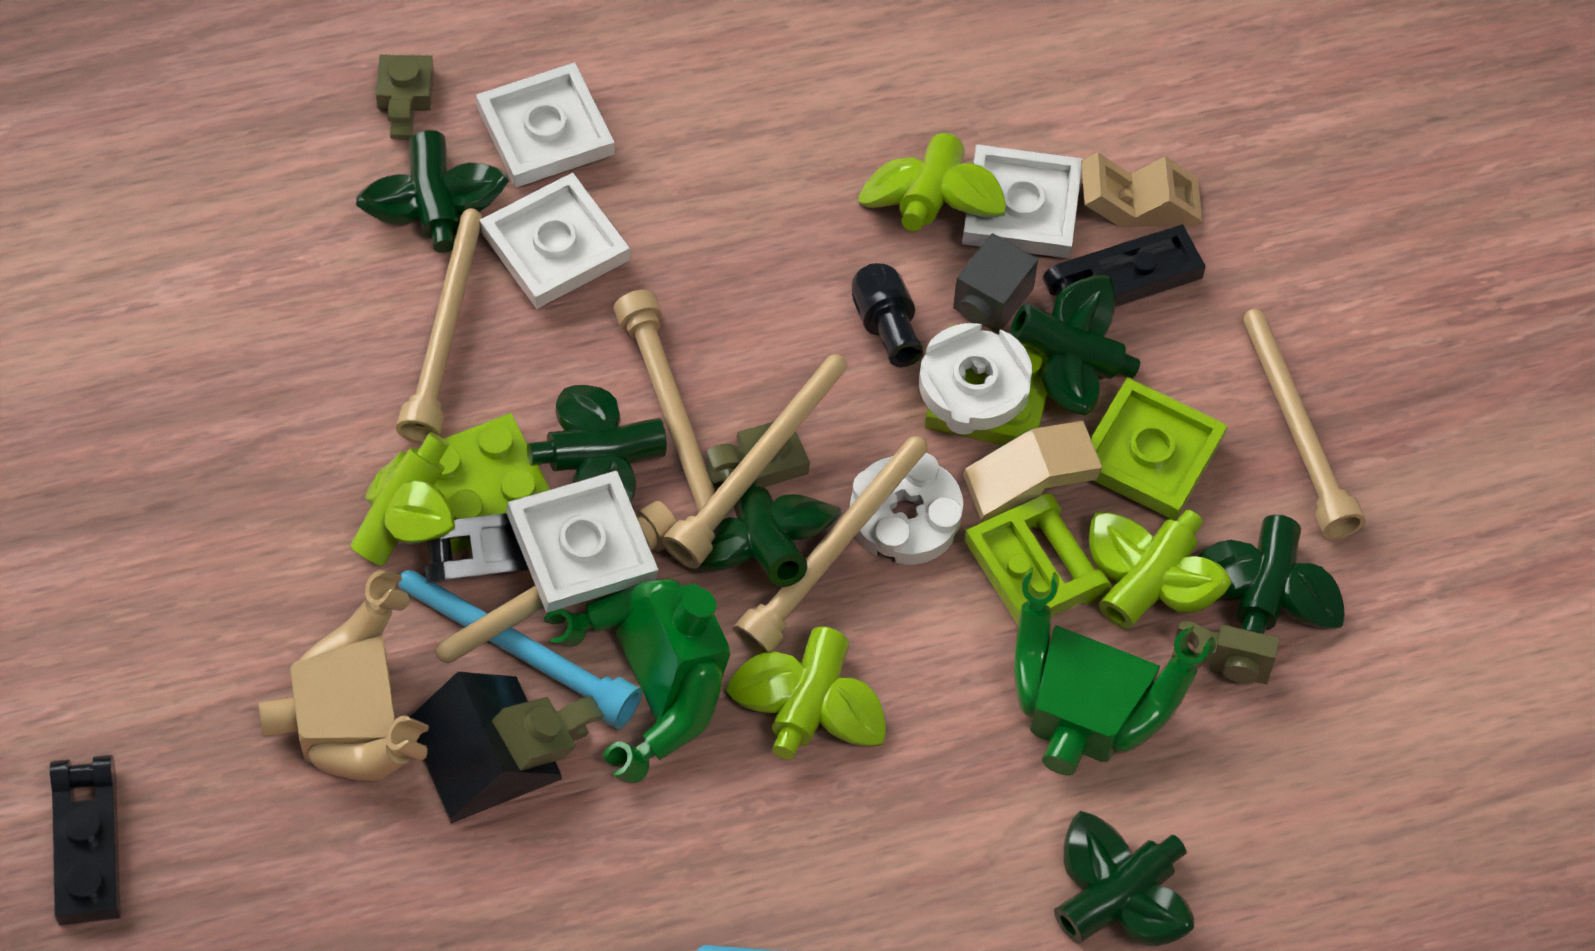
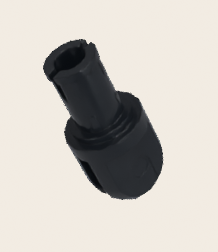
M882 263L869 264L859 269L852 281V298L865 329L869 333L881 337L889 355V361L893 366L901 368L913 365L922 357L923 347L910 323L914 318L916 309L902 276L895 268Z

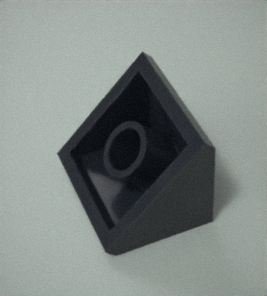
M457 672L409 717L429 726L428 732L422 733L416 743L427 747V756L423 761L451 824L562 780V774L556 761L520 771L492 722L503 708L528 702L517 676Z

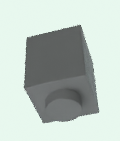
M991 233L957 277L953 308L959 311L969 322L982 324V326L984 325L999 334L1000 329H1004L1033 291L1039 259Z

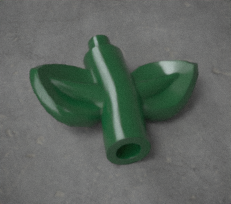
M425 130L414 134L408 141L410 175H391L374 181L356 196V206L367 214L392 225L404 226L420 218L423 234L427 238L432 239L434 250L439 253H446L452 251L454 246V235L457 234L459 226L458 215H462L467 209L472 208L480 212L488 207L509 183V177L503 170L484 163H464L447 171L445 136L435 130Z
M1091 276L1070 284L1055 299L1052 315L1029 303H1025L1017 311L1011 325L1010 334L1020 343L1049 358L1044 366L1041 379L1048 395L1063 408L1083 416L1092 412L1099 400L1100 384L1098 375L1112 379L1116 374L1133 379L1140 367V359L1126 354L1124 343L1104 337L1112 323L1115 309V291L1111 276Z
M590 385L569 386L564 388L558 396L555 410L556 418L564 431L548 432L547 441L527 444V457L530 466L550 463L553 471L576 470L573 483L617 471L630 503L635 495L637 485L634 470L630 464L665 457L667 451L665 428L660 418L619 426L621 417L616 398L609 391Z
M753 482L734 505L737 518L728 517L719 523L713 531L715 534V539L711 542L713 550L698 568H690L693 573L722 571L745 563L754 557L774 585L779 587L794 585L806 574L807 562L792 540H803L813 537L827 529L840 517L841 508L808 496L796 494L783 495L773 501L767 489L756 486Z
M1269 515L1265 517L1261 525L1258 548L1250 543L1226 540L1206 548L1198 556L1218 563L1229 574L1232 583L1220 598L1241 599L1236 613L1237 619L1242 623L1241 629L1264 634L1265 630L1275 627L1282 607L1294 619L1313 627L1336 629L1343 626L1345 617L1344 603L1334 578L1321 566L1312 563H1296L1301 527L1290 517L1284 515Z
M1079 811L1073 817L1065 837L1063 862L1068 876L1083 891L1054 909L1056 920L1062 930L1071 940L1078 944L1116 921H1119L1122 930L1135 943L1145 946L1165 945L1186 936L1194 929L1192 911L1181 895L1167 887L1161 886L1174 875L1173 864L1187 854L1184 844L1177 836L1172 834L1159 844L1148 840L1131 853L1126 841L1114 827L1093 814Z

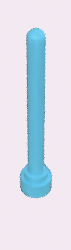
M406 570L400 574L402 579L398 586L402 591L407 592L410 596L464 627L488 614L440 585L427 583L426 577L413 570ZM512 627L489 640V642L584 697L593 696L599 709L604 714L601 721L617 730L623 728L628 723L640 703L642 689L622 677L612 679L607 676L600 679Z

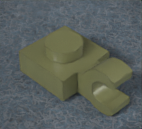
M379 56L376 86L377 109H388V121H391V139H410L413 136L414 110L431 109L434 74L433 56Z
M773 422L737 432V446L733 444H720L707 450L706 454L710 464L706 465L714 487H720ZM796 431L754 481L756 486L767 487L808 475L810 461Z
M1179 622L1176 637L1181 631L1194 625L1193 631L1187 638V642H1190L1195 647L1193 652L1202 653L1207 640L1211 637L1215 640L1216 646L1214 651L1205 660L1195 664L1197 669L1205 663H1211L1210 671L1224 674L1231 681L1243 684L1253 682L1267 684L1276 659L1280 638L1227 625H1222L1220 632L1205 629L1195 622ZM1173 650L1172 657H1175L1177 655Z
M593 696L578 699L559 711L555 710L548 697L503 708L492 722L518 768L522 771L565 759L576 747L574 741L587 736L589 733L585 725L601 720L604 714L599 709Z

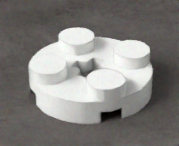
M959 324L937 334L927 346L926 354L921 361L919 390L929 410L939 419L945 421L951 431L966 435L975 430H988L1009 422L1026 407L1030 391L1032 364L1023 345L1011 334L1001 329L999 335L991 331L982 330V324ZM972 368L976 374L986 372L989 376L985 378L984 384L973 385L965 381V370Z
M925 453L855 536L857 541L865 550L877 556L878 551L885 556L895 557L894 563L903 565L922 564L939 557L951 546L954 536L960 528L964 503L959 485L946 469L939 466L934 456ZM893 456L875 462L856 476L853 483L850 506ZM910 501L918 505L916 507V517L908 519L903 512L894 514L892 509L897 507V502Z

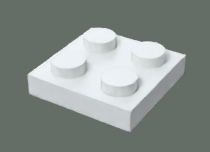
M571 63L476 95L477 109L515 188L615 155V142L576 63Z
M976 144L974 164L981 165L996 177L1005 197L1006 210L1005 216L982 217L966 213L962 244L981 247L991 233H994L1027 253L1070 259L1082 169L1081 161L1083 158Z
M573 172L479 220L482 235L536 309L630 261V248Z
M617 471L508 502L507 516L546 613L621 591L642 582L656 580L658 567Z

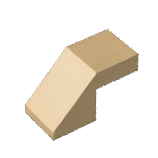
M1099 152L1081 161L1085 206L1118 227L1178 226L1181 224L1184 226H1195L1203 222L1198 177L1168 157L1164 156L1132 174Z
M1084 421L1031 429L965 468L963 476L982 522L1041 496L1045 488L1097 480L1103 467Z

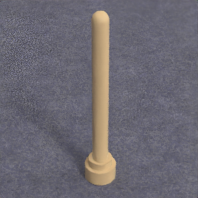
M467 209L461 215L416 395L409 397L408 402L402 404L400 408L396 431L403 438L415 443L423 444L429 433H434L439 437L441 435L445 415L441 411L442 405L438 401V396L481 228L479 220L482 219V215L476 209Z
M650 290L632 291L623 295L615 302L614 312L621 330L628 332L631 338L637 340L697 509L700 511L714 495L715 489L657 333L660 328L659 321L662 318V312L654 292Z
M1250 309L1245 313L1243 321L1319 499L1316 502L1315 519L1321 533L1328 540L1348 537L1360 530L1366 522L1356 497L1350 496L1346 490L1339 488L1266 317L1261 310Z
M833 354L826 358L696 516H688L685 520H677L664 535L662 543L676 560L687 567L696 569L713 550L711 542L715 539L713 532L845 372L847 364L841 355Z
M912 436L908 438L805 559L807 571L799 582L791 586L782 587L767 605L760 604L755 610L748 609L733 626L735 634L744 644L757 654L771 652L778 647L784 639L782 632L787 627L784 620L927 451V443L922 437Z
M654 501L636 512L635 515L650 551L653 549L660 552L665 549L662 538L676 520L662 502ZM536 586L441 641L436 647L437 658L443 663H452L544 608Z

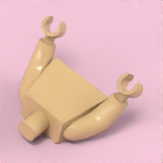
M386 571L374 572L366 583V599L345 623L312 646L299 661L294 662L290 666L294 696L259 702L264 737L298 732L304 760L328 774L359 781H380L393 774L411 758L421 761L427 756V747L416 743L422 733L428 732L429 726L407 716H400L396 719L388 661L382 636L392 615V610H404L410 603L407 592L394 589L402 579L400 574Z

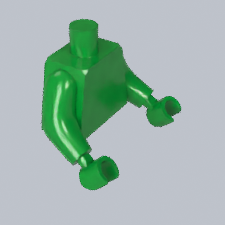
M1032 567L1026 572L1022 583V592L1028 601L1024 602L1021 607L1015 643L1014 678L1016 693L1022 712L1026 716L1033 717L1031 732L1035 736L1049 741L1042 757V763L1055 773L1070 776L1076 772L1082 755L1101 762H1108L1115 751L1121 753L1132 751L1165 726L1178 710L1198 672L1195 664L1209 657L1214 651L1216 643L1214 638L1211 637L1205 643L1202 653L1193 652L1187 644V638L1193 631L1194 625L1187 627L1175 639L1174 651L1177 656L1169 660L1158 676L1160 665L1055 625L1050 640L1051 609L1046 604L1057 593L1059 577L1056 572H1053L1051 588L1045 592L1036 591L1030 583L1033 574Z
M673 579L646 581L586 604L587 611L580 614L565 609H558L548 612L544 617V622L549 624H560L567 620V630L565 633L550 639V641L569 647L580 644L586 637L587 629L594 627L595 631L598 632L618 627L616 635L656 720V723L643 734L646 741L637 747L618 741L609 745L603 754L605 762L613 766L625 763L622 768L613 774L614 777L624 782L638 783L642 781L649 770V759L656 755L661 760L702 734L713 717L721 690L722 678L730 657V647L714 615L717 606L714 596L696 584L681 586L680 583Z

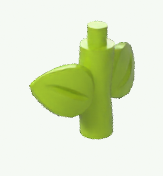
M939 133L931 138L923 162L914 157L896 158L885 163L865 183L858 198L859 204L868 208L900 204V212L903 216L901 222L909 231H918L923 225L933 222L945 202L954 209L982 217L1005 216L1006 210L1005 197L996 177L981 165L961 163L965 154L964 145L956 136L949 133Z
M429 433L420 449L410 447L407 453L401 451L387 465L380 469L365 494V499L369 502L371 508L350 543L351 548L355 552L377 565L384 566L398 541L404 544L422 543L447 535L455 529L452 510L444 495L434 486L445 469L439 461L449 446L447 441L434 433Z
M1187 509L1177 521L1166 520L1153 537L1142 525L1130 518L1112 512H1095L1091 519L1089 531L1090 552L1097 568L1102 570L1107 577L1118 582L1099 603L1101 612L1110 622L1120 628L1131 629L1140 617L1159 599L1179 613H1193L1213 604L1227 591L1232 582L1229 574L1221 565L1203 557H1189L1198 544L1195 534L1203 525V520L1197 513Z
M824 626L812 629L805 648L802 664L791 655L776 651L764 652L744 663L728 683L726 691L739 705L758 712L778 713L772 725V731L777 736L772 752L781 759L793 760L799 746H805L811 742L819 724L830 734L851 744L872 747L883 745L886 734L885 717L877 695L863 681L840 677L849 648V641L841 632Z

